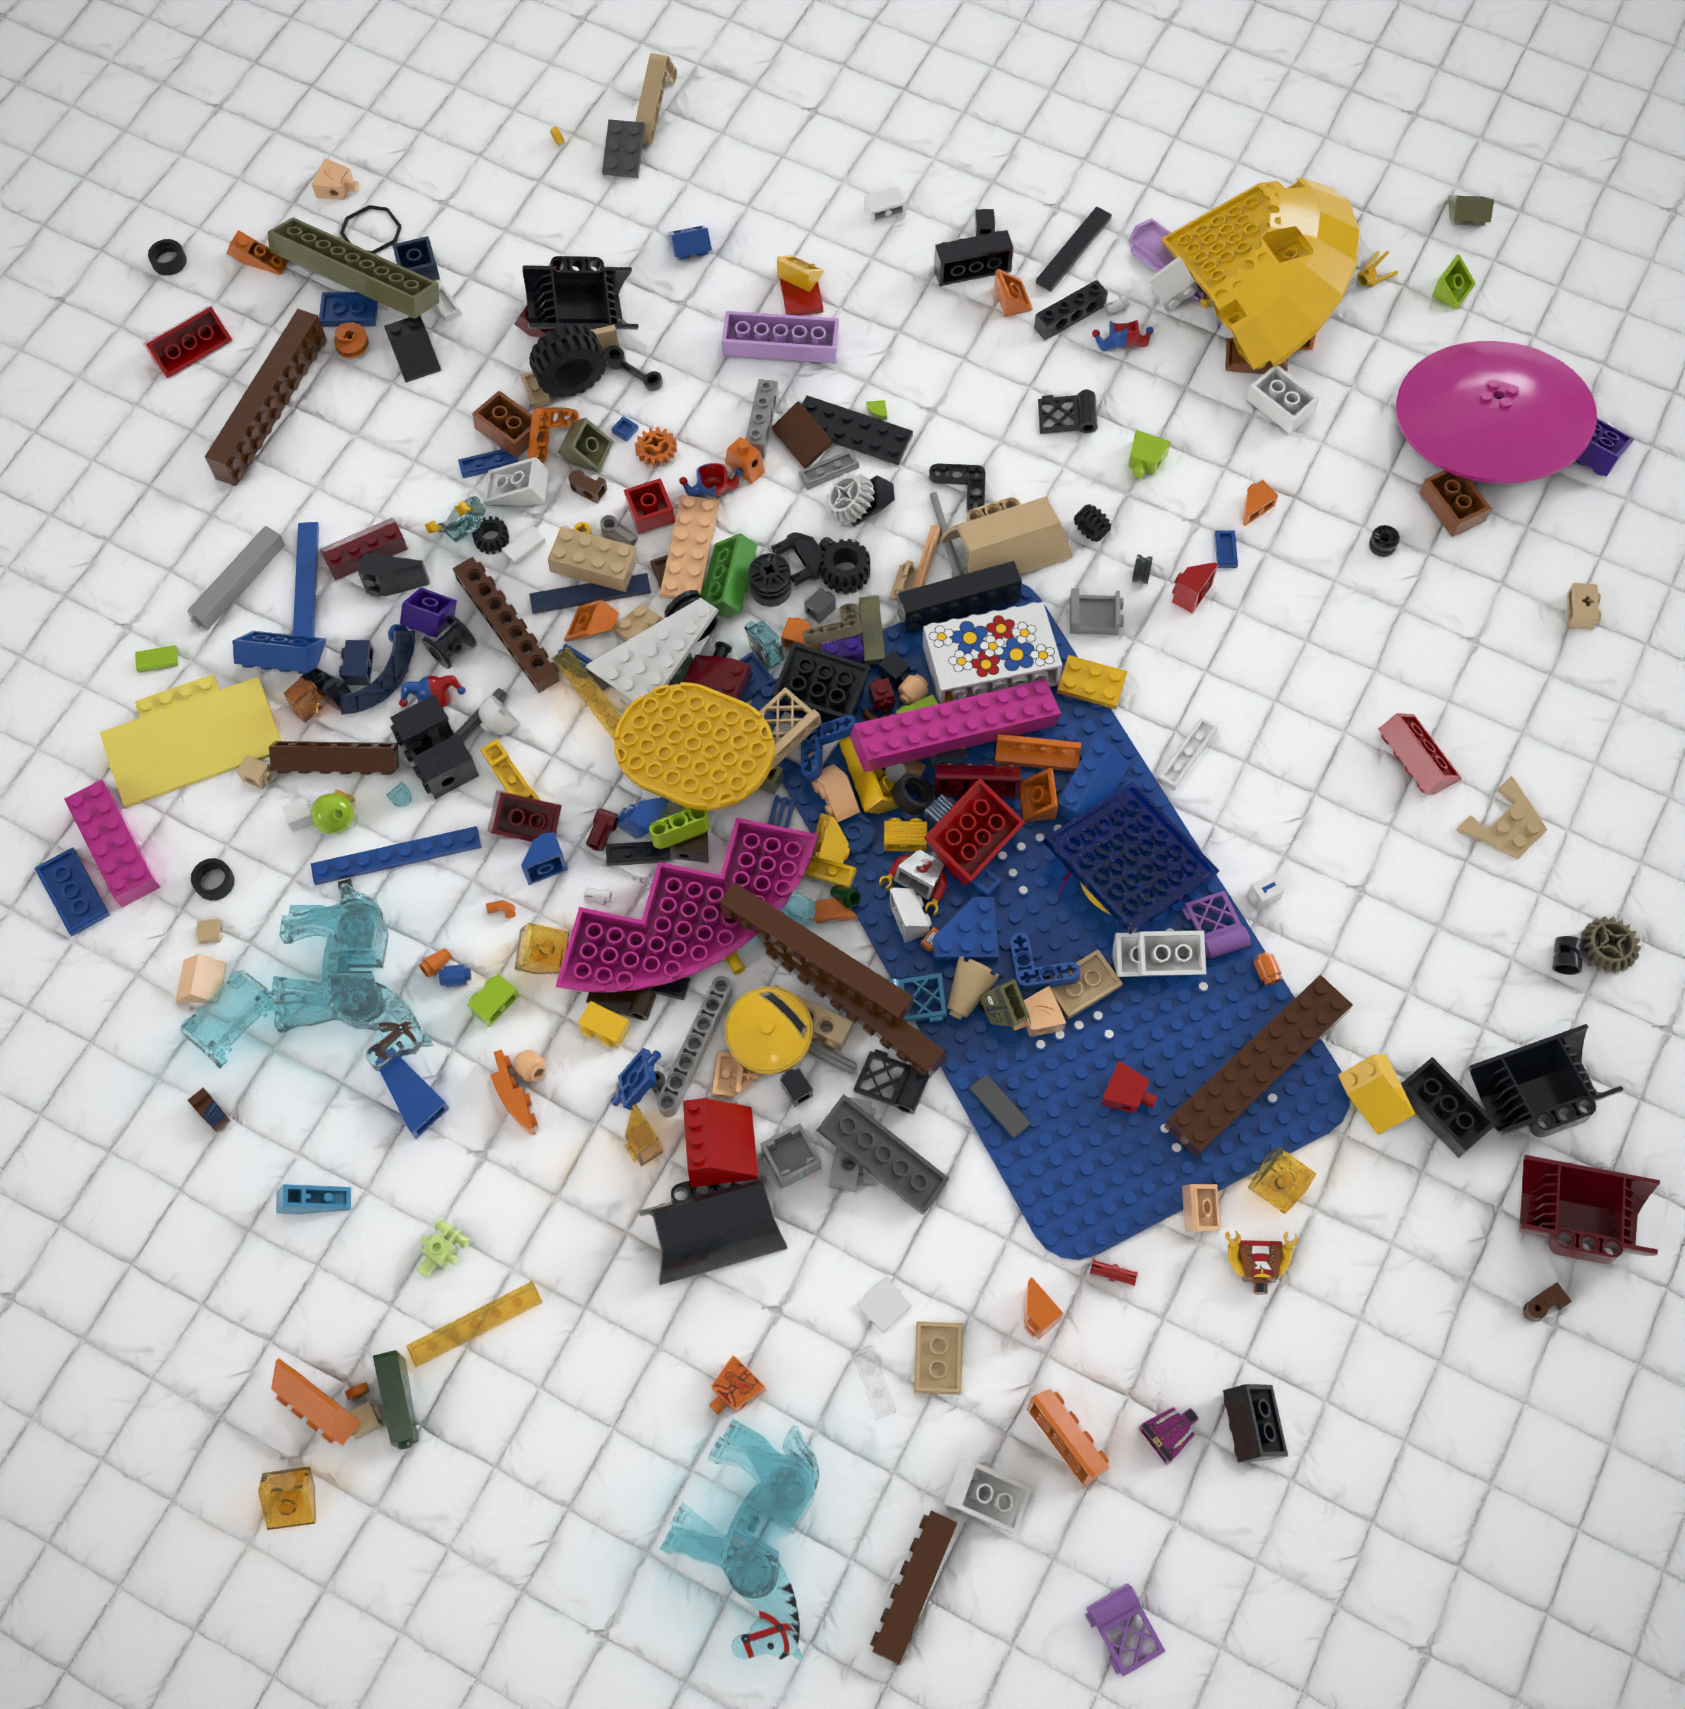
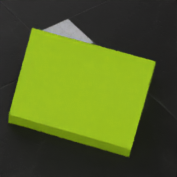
M1460 254L1453 258L1442 273L1432 294L1433 298L1454 309L1459 308L1476 284Z

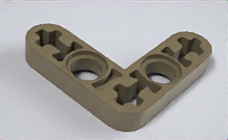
M848 603L839 608L841 622L805 630L803 632L805 644L814 645L860 634L862 626L857 605L855 603Z

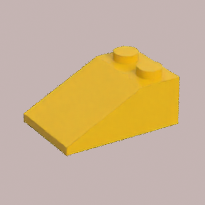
M1373 1054L1338 1074L1347 1095L1378 1135L1416 1115L1386 1054Z

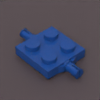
M642 1048L618 1075L619 1090L611 1099L612 1105L617 1107L622 1101L623 1108L632 1110L642 1100V1097L648 1090L654 1087L656 1083L654 1066L662 1057L659 1051L654 1050L651 1054L650 1050Z

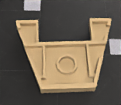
M1510 776L1497 791L1513 805L1489 829L1485 828L1470 815L1458 826L1456 831L1473 836L1474 840L1486 842L1492 845L1494 849L1519 859L1548 829L1514 777Z

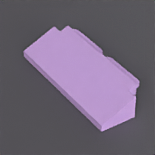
M1152 218L1135 225L1128 241L1133 244L1130 252L1157 272L1175 260L1161 241V238L1171 233L1169 230ZM1196 283L1198 290L1192 298L1201 303L1200 299H1205L1206 293Z

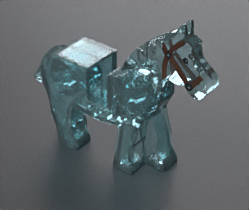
M343 883L340 888L339 904L329 907L324 905H290L289 914L282 915L279 936L284 944H292L300 939L311 936H321L328 939L323 955L321 982L273 976L271 997L276 1003L274 1026L279 1033H286L299 1026H313L332 1020H339L356 1029L378 1031L376 1034V1044L367 1050L366 1059L375 1071H383L399 1057L410 1054L416 1055L421 1047H431L433 1043L428 1036L423 1034L419 1022L405 1002L395 992L378 983L372 971H351V968H383L389 932L384 923L379 905L371 897L355 890L347 883Z

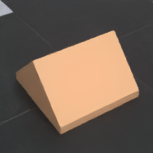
M199 953L184 959L175 999L176 1002L219 1004L227 963Z
M1183 1185L1185 1232L1220 1231L1217 1185Z

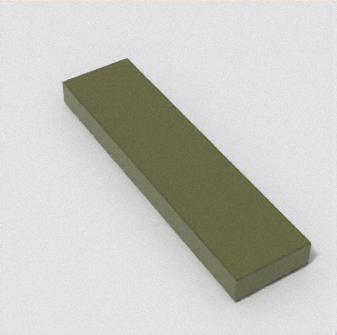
M879 595L860 597L859 606L865 665L879 664L885 658Z

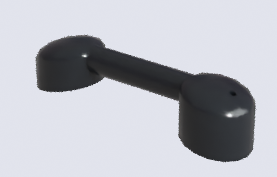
M610 346L607 348L605 355L607 363L611 368H622L644 382L645 388L648 391H656L661 388L663 379L659 372L651 371L645 374L626 362V357L621 347Z

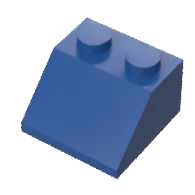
M705 225L668 232L674 256L676 258L679 257V260L689 259L692 254H697V256L708 255V251L712 250L708 227Z
M660 797L639 801L633 805L630 804L619 812L617 816L619 820L616 826L633 838H640L650 833V825L659 819L669 800Z
M554 832L543 833L534 839L521 864L528 885L568 870Z

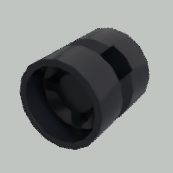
M1573 936L1557 937L1554 942L1555 955L1553 956L1552 969L1564 975L1581 973L1583 962L1581 956L1584 952V941Z

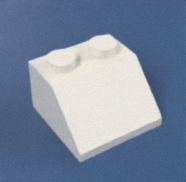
M1180 257L1147 279L1155 297L1166 312L1178 307L1183 300L1192 297L1198 290L1195 280Z
M891 888L889 906L904 942L906 943L927 935L932 923L929 915L924 914L922 910L924 904L921 896L916 895L914 889Z

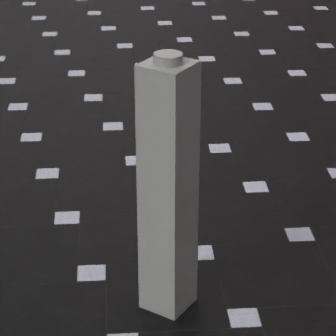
M266 525L187 610L193 625L198 628L201 626L207 631L283 549L285 543L281 534Z

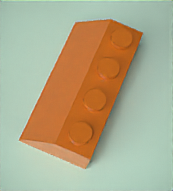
M278 1358L275 1361L271 1390L278 1394L275 1399L285 1407L290 1404L293 1407L290 1411L300 1419L305 1416L308 1419L306 1424L316 1432L320 1428L323 1431L321 1436L329 1443L333 1444L336 1441L343 1446L360 1425L361 1421L283 1360Z

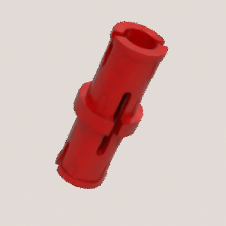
M1093 1259L1090 1274L1109 1278L1111 1282L1116 1280L1135 1286L1136 1277L1138 1276L1137 1271L1120 1268L1115 1263L1110 1265Z

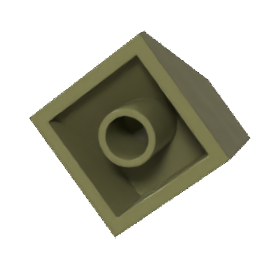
M1449 195V219L1455 221L1456 225H1466V222H1474L1473 225L1485 226V222H1491L1494 199L1486 196Z
M585 417L572 423L557 453L572 465L599 472L614 441Z

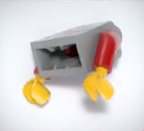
M917 850L914 854L898 857L889 869L888 876H882L879 880L880 886L884 882L889 881L886 891H890L893 888L892 880L894 878L895 882L908 889H914L915 893L929 900L932 898V901L927 903L925 912L927 913L928 907L933 906L936 909L933 916L938 913L937 903L941 901L947 887L946 874L942 871L944 864L934 851H931L928 855L921 850Z

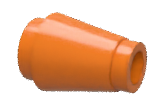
M443 948L422 959L419 968L428 978L436 976L439 969H442L449 962L452 955L446 948Z

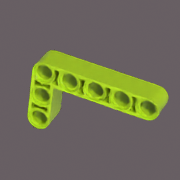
M681 806L683 811L653 822L649 827L654 847L663 849L707 832L711 826L708 811Z

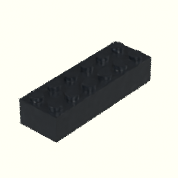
M1011 561L898 593L897 614L904 632L914 633L930 623H943L950 619L977 615L987 610L993 611L1001 606H1011L1020 601L1022 579L1015 562Z

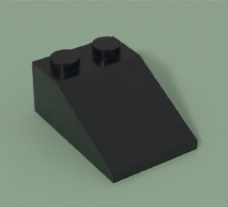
M421 315L415 319L408 317L384 325L405 383L442 371Z
M371 553L363 554L358 575L366 593L371 596H390L430 584L423 560Z

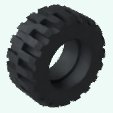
M570 324L565 325V327L559 326L553 331L546 332L545 336L540 337L537 340V344L533 345L529 356L530 367L540 388L547 394L555 397L559 395L561 398L568 395L571 397L576 396L577 393H584L586 389H591L595 382H599L607 365L606 355L596 334L589 328L577 324L574 326Z

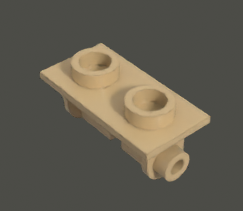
M907 560L903 565L900 564L889 599L898 601L899 592L912 589L918 570L914 568L912 561Z

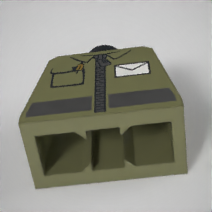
M1015 979L995 986L980 995L979 1010L987 1014L991 1024L1014 1027L1030 1018Z

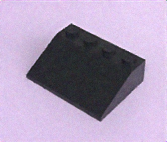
M793 642L772 692V699L786 687L811 710L815 709L820 714L821 721L829 722L846 715H852L855 718L871 666ZM787 696L783 697L780 700L779 706H791V699ZM794 710V712L802 715L807 714L803 710Z

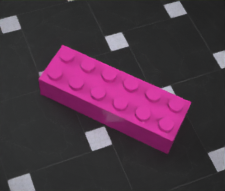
M103 779L64 798L114 900L121 908L161 888L111 789Z

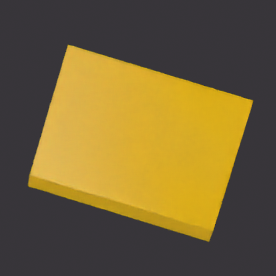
M793 255L778 256L776 260L777 277L808 292L811 291L824 272L823 269Z

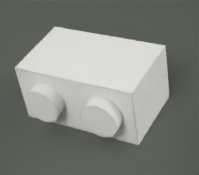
M896 186L864 195V209L871 224L906 215V200L900 187Z

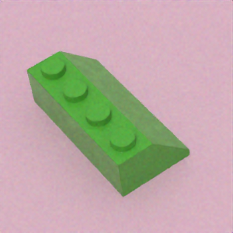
M741 533L715 543L701 596L706 602L719 610L716 614L717 616L730 617L741 613L743 609L744 597L748 590V570L750 564L756 558L758 545Z

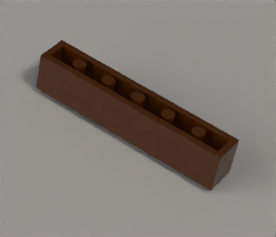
M274 741L269 746L271 771H278L281 774L291 771H298L300 774L319 771L320 774H330L332 772L351 774L352 772H360L362 775H369L373 772H381L382 775H391L400 767L398 743Z
M932 1510L929 1516L924 1514L919 1528L922 1529L920 1538L914 1537L909 1549L913 1553L910 1562L905 1560L899 1573L903 1576L900 1585L895 1583L889 1597L894 1599L890 1609L885 1607L880 1622L884 1623L880 1632L875 1631L870 1645L874 1647L872 1653L897 1665L900 1664L958 1522Z

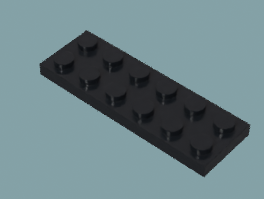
M806 395L802 403L834 444L896 465L900 464L913 437V430Z

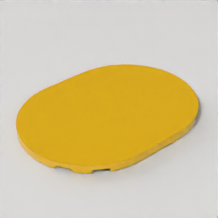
M695 683L665 684L652 689L651 692L643 697H638L622 714L614 734L615 757L622 772L633 784L664 799L695 810L723 809L745 800L763 784L772 768L775 756V743L772 731L759 711L741 700Z

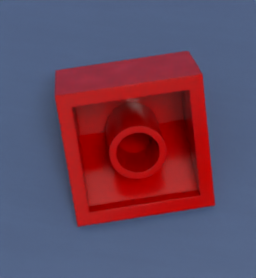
M1213 562L1190 566L1186 568L1183 574L1180 572L1174 581L1176 585L1172 590V594H1174L1172 603L1193 614L1213 585L1218 563Z

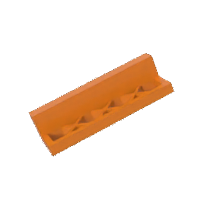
M998 734L995 764H1010L1040 769L1053 768V770L1075 772L1079 765L1081 743Z

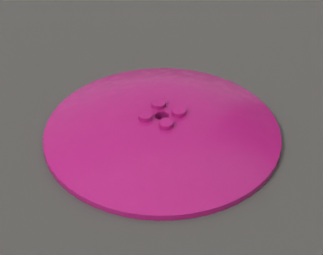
M1503 341L1466 342L1449 346L1430 354L1408 372L1399 387L1396 399V417L1400 430L1418 454L1446 472L1486 483L1528 482L1563 470L1576 461L1587 449L1594 435L1597 423V409L1593 395L1583 379L1572 368L1541 350Z

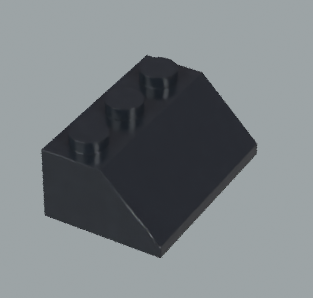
M1244 1384L1223 1390L1224 1405L1227 1409L1229 1429L1232 1432L1234 1452L1238 1463L1288 1457L1273 1385Z

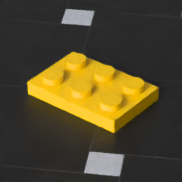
M1068 655L1057 693L1116 710L1128 671Z

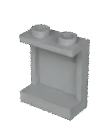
M1071 588L1070 633L1118 635L1119 628L1123 627L1124 615H1120V610H1123L1124 599L1120 598V590H1116L1114 596L1079 595V588Z

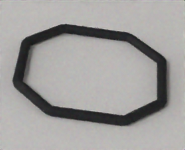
M368 205L345 218L340 234L345 241L351 243L344 234L349 219L369 209L387 211L398 228L392 241L369 251L375 254L396 243L402 227L389 208Z

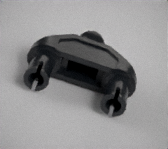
M792 532L786 536L785 540L771 545L773 554L776 553L778 555L789 550L796 553L805 569L791 575V581L797 587L810 579H819L821 574V554L825 551L827 545L831 546L833 539L824 537L817 544L812 536Z

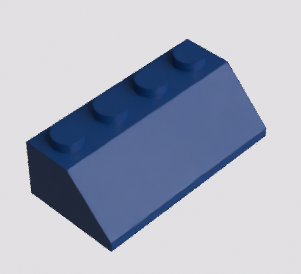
M252 630L232 640L234 664L242 665L244 668L257 666L262 670L274 668L279 669L280 672H290L292 670L297 671L298 674H309L311 670L319 665L326 644V638Z
M1094 737L1057 802V815L1092 832L1094 831L1130 766L1127 759L1114 745Z

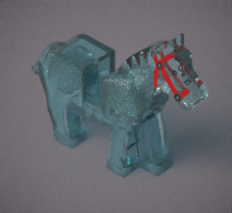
M733 1419L723 1437L719 1436L707 1459L714 1465L724 1464L739 1467L749 1473L757 1484L738 1508L727 1535L721 1534L682 1502L670 1522L672 1527L659 1549L667 1555L682 1554L694 1561L722 1568L732 1588L759 1612V1617L752 1623L747 1634H740L733 1639L731 1649L735 1657L748 1661L761 1655H771L779 1658L781 1661L792 1655L803 1661L804 1657L798 1647L800 1619L796 1597L790 1580L780 1565L781 1555L779 1551L750 1535V1532L755 1533L761 1522L759 1517L761 1515L794 1534L815 1500L819 1480L818 1463L798 1426H791L782 1443L785 1454H780L764 1436Z

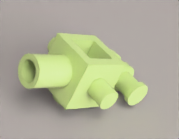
M442 1219L438 1220L434 1226L442 1234L439 1235L435 1232L432 1238L425 1235L421 1240V1244L425 1246L422 1249V1253L426 1258L416 1271L428 1278L437 1265L443 1269L448 1263L454 1266L458 1262V1258L454 1256L457 1252L454 1245L458 1243L461 1245V1248L465 1249L471 1241L462 1235V1231L459 1229L455 1231V1226L452 1224L447 1225Z

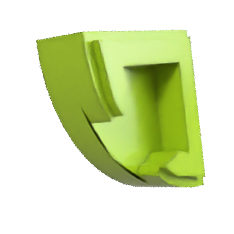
M885 400L866 402V408L869 413L877 416L878 419L887 420Z

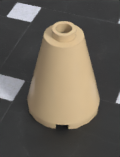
M960 956L957 962L947 1009L950 1010L949 1015L959 1020L962 1017L967 1018L981 1001L980 995L987 992L999 977L998 973H995L994 976L990 974L992 969L972 959H969L968 962L963 961V956Z

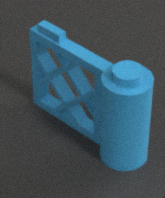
M942 973L899 980L887 979L904 991V985L915 984L919 987L913 994L914 1003L921 1009L916 1015L908 1016L907 1013L904 1017L906 1022L930 1019V1023L943 1021V1017L947 1016ZM938 980L939 987L934 993L925 988L929 981ZM922 990L931 996L924 1006L915 1000ZM935 999L941 1003L942 1011L932 1012L927 1007Z

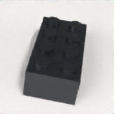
M1008 230L935 244L934 271L939 287L994 276L997 269L1006 273L1011 272L1014 247Z
M1433 1057L1401 1083L1415 1114L1458 1158L1464 1155L1497 1124Z

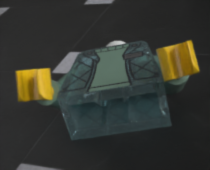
M470 496L454 506L446 522L438 523L437 525L436 521L433 520L424 525L429 534L437 531L440 533L445 532L451 539L457 542L480 527L486 509L478 497Z

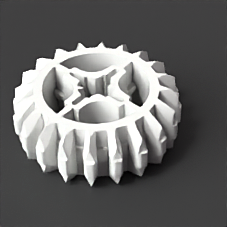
M851 471L849 474L844 473L843 477H838V481L836 483L833 482V487L829 488L830 493L826 495V510L830 517L842 524L855 523L857 518L862 519V514H867L866 510L871 507L870 502L874 500V486L868 477L859 472Z

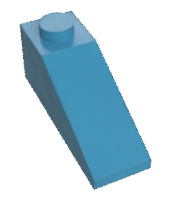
M283 1184L276 1191V1214H310L351 1209V1187Z

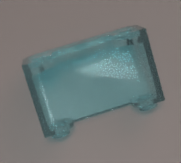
M245 970L235 971L229 980L199 1010L183 1021L180 1032L220 1069L228 1062L224 1056L226 1051L230 1053L233 1050L230 1046L261 1015L266 1018L268 1016L266 1012L270 1010L276 1014L283 1007V1004L274 993Z

